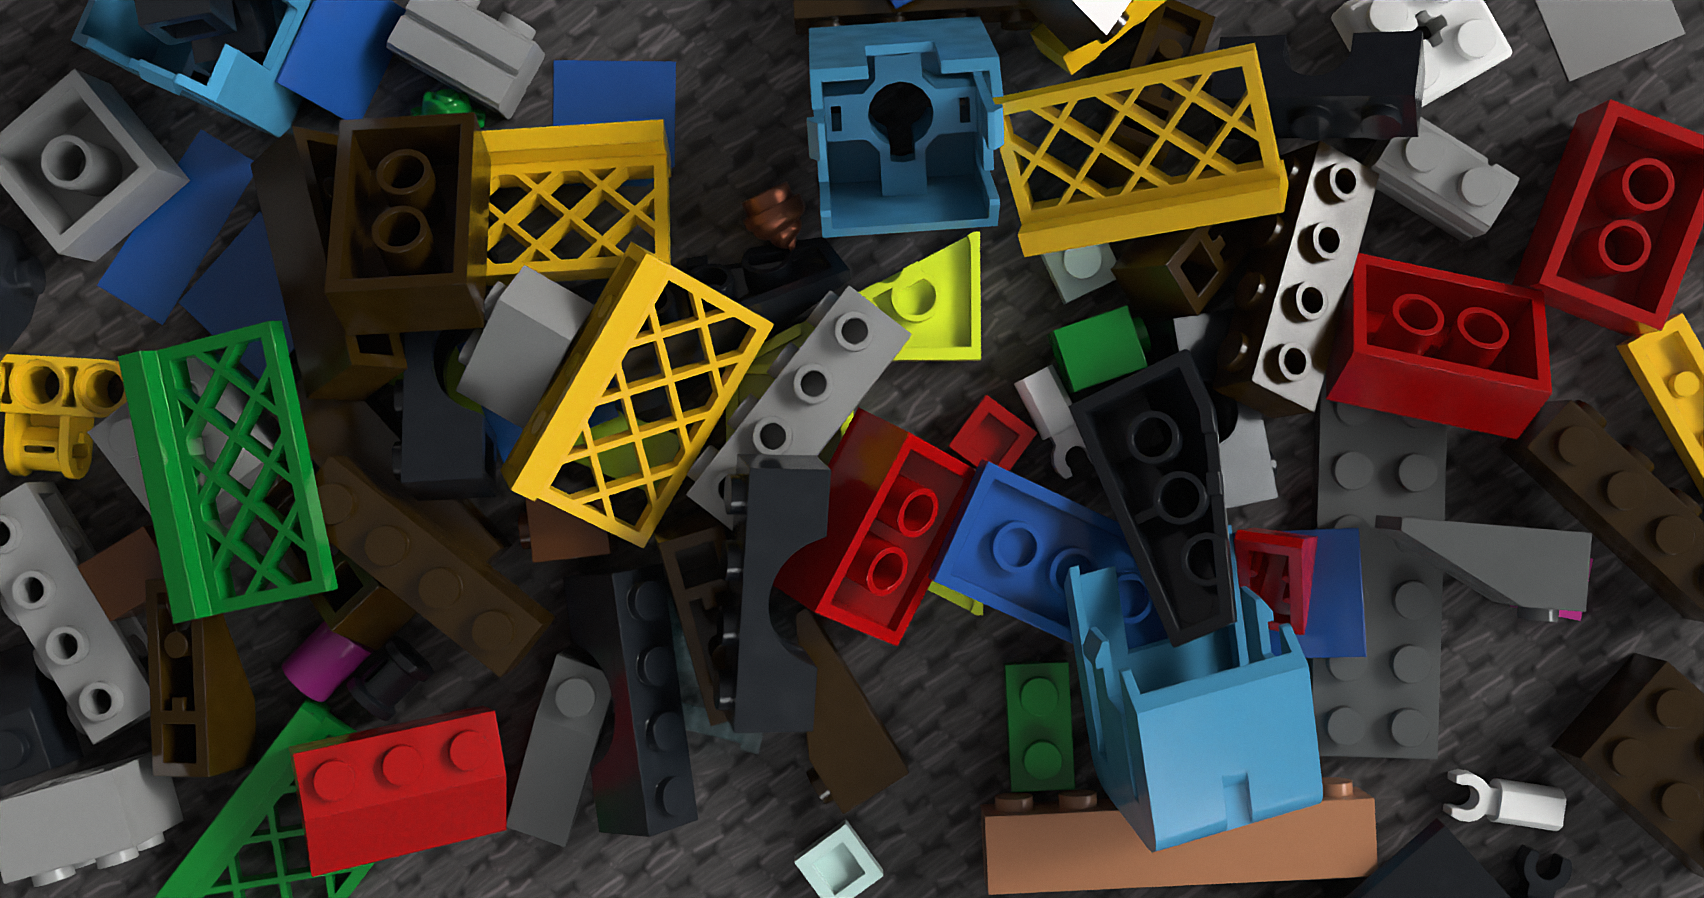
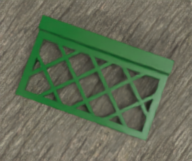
M266 321L156 351H137L118 356L174 624L338 589L282 321ZM262 340L267 367L259 382L256 383L236 367L249 343ZM225 350L222 357L215 353ZM196 357L215 370L201 397L193 392L187 365L188 359ZM229 381L250 396L237 423L215 408ZM264 407L278 416L281 435L272 450L251 435ZM207 422L229 437L216 463L207 458L202 432ZM243 448L264 463L251 490L229 474ZM278 474L290 482L293 487L295 503L287 517L264 501ZM221 488L243 504L230 529L220 522L216 497ZM256 515L279 531L266 556H263L243 540ZM292 541L306 551L312 577L311 581L299 583L278 567ZM235 554L257 571L245 594L236 596L230 569V563ZM270 581L278 587L266 590Z
M307 697L154 898H203L205 895L233 891L234 898H246L245 889L279 884L281 898H293L291 881L325 876L328 898H348L375 862L314 877L311 876L309 866L288 869L283 838L302 836L304 832L302 823L281 827L277 801L282 794L296 792L289 746L322 740L328 734L336 737L357 731L329 712L332 707L326 702H318ZM267 815L270 829L255 831ZM272 840L277 871L243 877L239 850L246 844ZM229 866L231 879L216 881L226 867ZM349 872L343 882L337 887L336 874Z

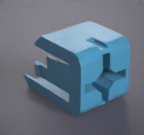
M88 0L71 41L151 84L176 95L184 96L269 135L280 138L293 125L304 97L275 82L314 0H272L277 33L263 65H260L241 51L225 44L212 74L195 64L191 41L167 45L141 28L138 24L134 0Z
M980 17L809 28V71L814 117H807L809 158L817 160L822 237L998 226L1000 198L990 170H994L993 150L1004 145L1003 105H995L992 97H1003L999 56ZM895 82H907L918 86L924 90L932 104V107L925 109L921 118L911 124L912 153L904 156L890 155L887 127L877 122L869 112V104L876 92L884 86ZM965 97V104L960 105V98ZM841 106V113L831 114V107Z
M1228 525L1238 622L1178 648H1173L1168 638L1128 649L1115 566L1080 575L1079 565L1069 568L1064 582L1094 768L1105 793L1152 853L1317 805L1323 799L1309 665L1289 623L1278 625L1282 655L1275 656L1271 652L1268 622L1274 621L1273 611L1247 586L1239 588L1231 525Z

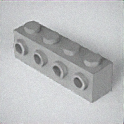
M848 286L840 297L831 290L825 295L807 319V322L815 327L814 331L800 349L790 342L782 350L767 371L775 381L760 400L751 393L744 399L727 422V425L735 430L733 435L720 451L709 445L687 473V476L695 481V483L686 495L732 531L733 515H727L725 511L724 487L727 474H736L737 454L816 455L818 457L912 335L851 286Z
M25 482L0 498L1 606L6 615L15 624L22 626L35 648L33 656L40 671L47 678L56 682L68 702L67 714L72 724L79 732L88 735L93 744L120 735L151 716L147 635L136 617L109 621L77 568L78 565L97 555V552L55 483Z

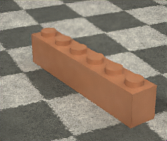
M1325 777L1322 778L1323 799L1320 804L1152 853L1111 799H1097L1096 791L1086 789L1065 790L1058 793L1059 801L1033 802V795L1029 793H1002L995 795V804L980 805L984 881L988 895L1369 877L1378 869L1375 800L1360 788L1353 787L1351 779Z

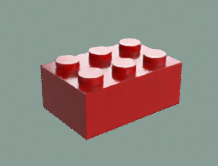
M1612 99L1578 114L1512 285L1543 291L1545 305L1625 336L1662 331L1704 225V135Z
M1358 253L1326 368V400L1518 439L1552 395L1544 292Z

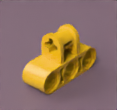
M18 354L5 355L0 362V412H5L3 450L6 468L10 474L27 476L34 470L62 472L69 479H81L86 475L92 462L93 439L87 432L94 427V417L106 418L127 402L125 389L122 398L117 404H114L108 396L107 388L111 378L118 374L123 381L119 361ZM52 371L59 378L60 385L58 394L53 400L48 397L45 389L46 379ZM43 447H54L55 452L44 451Z

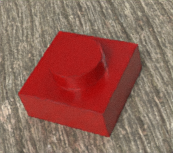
M984 395L947 447L976 468H978L982 459L1010 471L1038 432L988 395Z

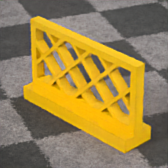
M1255 43L992 98L995 105H1003L1004 145L999 147L1022 224L1017 235L1024 257L1282 213L1285 210L1288 179L1284 160L1279 158ZM1242 66L1247 90L1234 109L1201 90L1212 72ZM1198 75L1193 84L1183 79ZM1162 83L1184 96L1167 122L1134 103L1144 86ZM1131 89L1126 98L1117 93ZM1096 97L1117 110L1102 135L1068 116L1078 100ZM1192 102L1225 121L1208 146L1203 145L1175 128ZM1066 103L1062 111L1052 106ZM1249 104L1251 105L1254 121L1243 115ZM1031 110L1053 123L1039 147H1036L1014 134L1009 114ZM1125 115L1158 134L1142 159L1109 140ZM1235 127L1259 142L1262 160L1237 165L1216 151L1231 129ZM1060 128L1093 147L1078 171L1045 152ZM1166 140L1198 158L1188 174L1170 177L1150 165V162ZM1100 153L1133 171L1123 186L1106 189L1085 176ZM1021 155L1030 160L1025 169ZM1207 164L1214 168L1212 170L1202 171ZM1037 165L1069 183L1060 198L1039 202L1033 201L1028 178ZM1140 177L1148 180L1147 182L1137 183ZM1076 189H1079L1080 191L1084 192L1082 194L1073 195Z
M663 119L481 131L491 158L490 196L499 188L521 187L528 193L506 214L489 202V218L495 223L488 229L487 252L508 233L527 249L512 263L495 264L487 258L486 286H494L498 281L509 285L524 265L554 282L610 278L624 255L615 245L637 225L655 238L654 255L671 265L669 206L671 155ZM654 178V189L635 206L615 191L626 180ZM584 183L592 190L570 210L551 196L563 184ZM606 200L625 216L602 236L585 223L583 219ZM542 204L560 219L536 240L518 224ZM653 210L655 214V221L648 217V215ZM572 229L592 244L578 259L561 260L550 251Z
M631 241L500 469L510 490L534 502L536 498H539L644 549L774 324ZM668 280L688 291L694 316L660 326L655 303ZM701 298L719 309L704 312ZM735 317L751 326L737 350L715 356L708 324ZM647 319L650 329L639 332ZM697 328L705 359L671 370L663 338ZM653 342L661 373L626 384L621 365L626 353L630 348ZM727 366L722 377H720L718 368ZM708 372L713 390L704 406L682 412L675 382ZM614 376L617 387L606 390ZM665 386L672 416L638 426L630 396ZM620 399L628 430L593 441L588 419L595 407ZM694 423L690 432L687 433L686 425ZM676 428L680 449L673 461L649 468L641 439ZM581 433L584 444L573 447ZM632 442L640 472L605 483L597 453ZM588 456L596 486L572 494H567L551 486L563 464ZM662 479L655 490L653 481ZM644 485L648 504L636 525L633 526L615 517L609 496ZM600 499L603 511L588 504V502Z

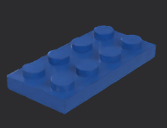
M981 459L928 575L929 579L1073 644L1064 582L1069 568L1079 565L1080 575L1115 566L1128 649L1168 639L1118 522L989 461Z

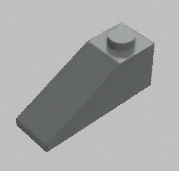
M1376 515V529L1492 602L1518 606L1517 618L1558 622L1559 610L1586 612L1592 533Z
M568 647L556 655L535 716L506 823L510 829L566 847L591 776L590 768L595 765L614 710L613 697L608 681L600 665L591 654Z

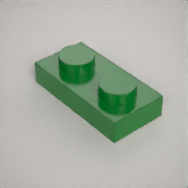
M1067 660L1003 663L1009 784L1011 792L1075 789L1069 662Z

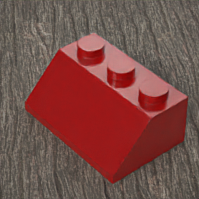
M858 407L828 464V467L831 469L827 537L814 541L795 552L781 567L772 585L815 613L898 646L932 582L928 575L976 469L912 433Z
M484 705L289 746L312 877L507 830L506 770L495 710Z

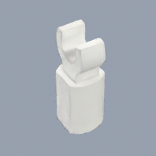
M1053 364L1014 383L1042 440L1050 438L1054 445L1051 453V463L1055 472L1063 479L1072 476L1065 458L1068 450L1074 446L1083 448L1092 463L1068 407L1073 403Z
M1456 769L1448 771L1447 779L1457 784L1468 785L1471 795L1466 803L1462 805L1444 803L1443 811L1459 821L1471 822L1479 820L1486 814L1491 822L1558 831L1563 827L1566 797L1564 792L1558 787L1498 778L1492 779L1490 784H1487L1482 778L1467 770Z

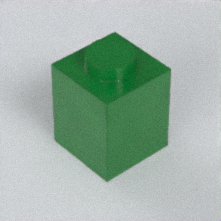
M1127 305L1053 330L1047 334L1068 394L1148 367L1144 354L1152 351L1150 338L1143 320L1140 316L1131 318Z

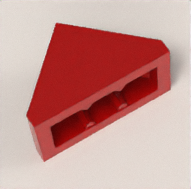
M1255 527L1237 530L1234 544L1239 588L1247 586L1273 611L1274 621L1268 622L1269 630L1279 631L1278 625L1289 623L1295 634L1304 635L1307 626L1318 536Z

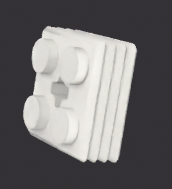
M1349 0L1336 10L1331 17L1349 51H1351L1353 33L1413 31L1417 26L1422 27L1426 25L1432 36L1428 41L1426 39L1423 40L1425 82L1422 107L1496 66L1512 55L1510 45L1484 0Z

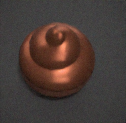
M787 181L741 203L748 216L743 220L748 231L753 232L758 239L770 240L777 248L789 250L795 248L796 236L802 228L800 217L805 211V203L800 193L793 195Z

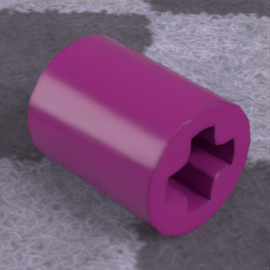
M323 620L282 662V669L287 678L306 696L315 701L324 702L374 652V649L332 632Z

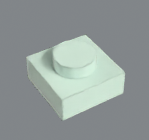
M1108 243L1040 254L1063 304H1067L1117 280L1110 270L1117 260Z
M846 819L797 854L794 859L795 864L820 898H854L884 876L883 869Z

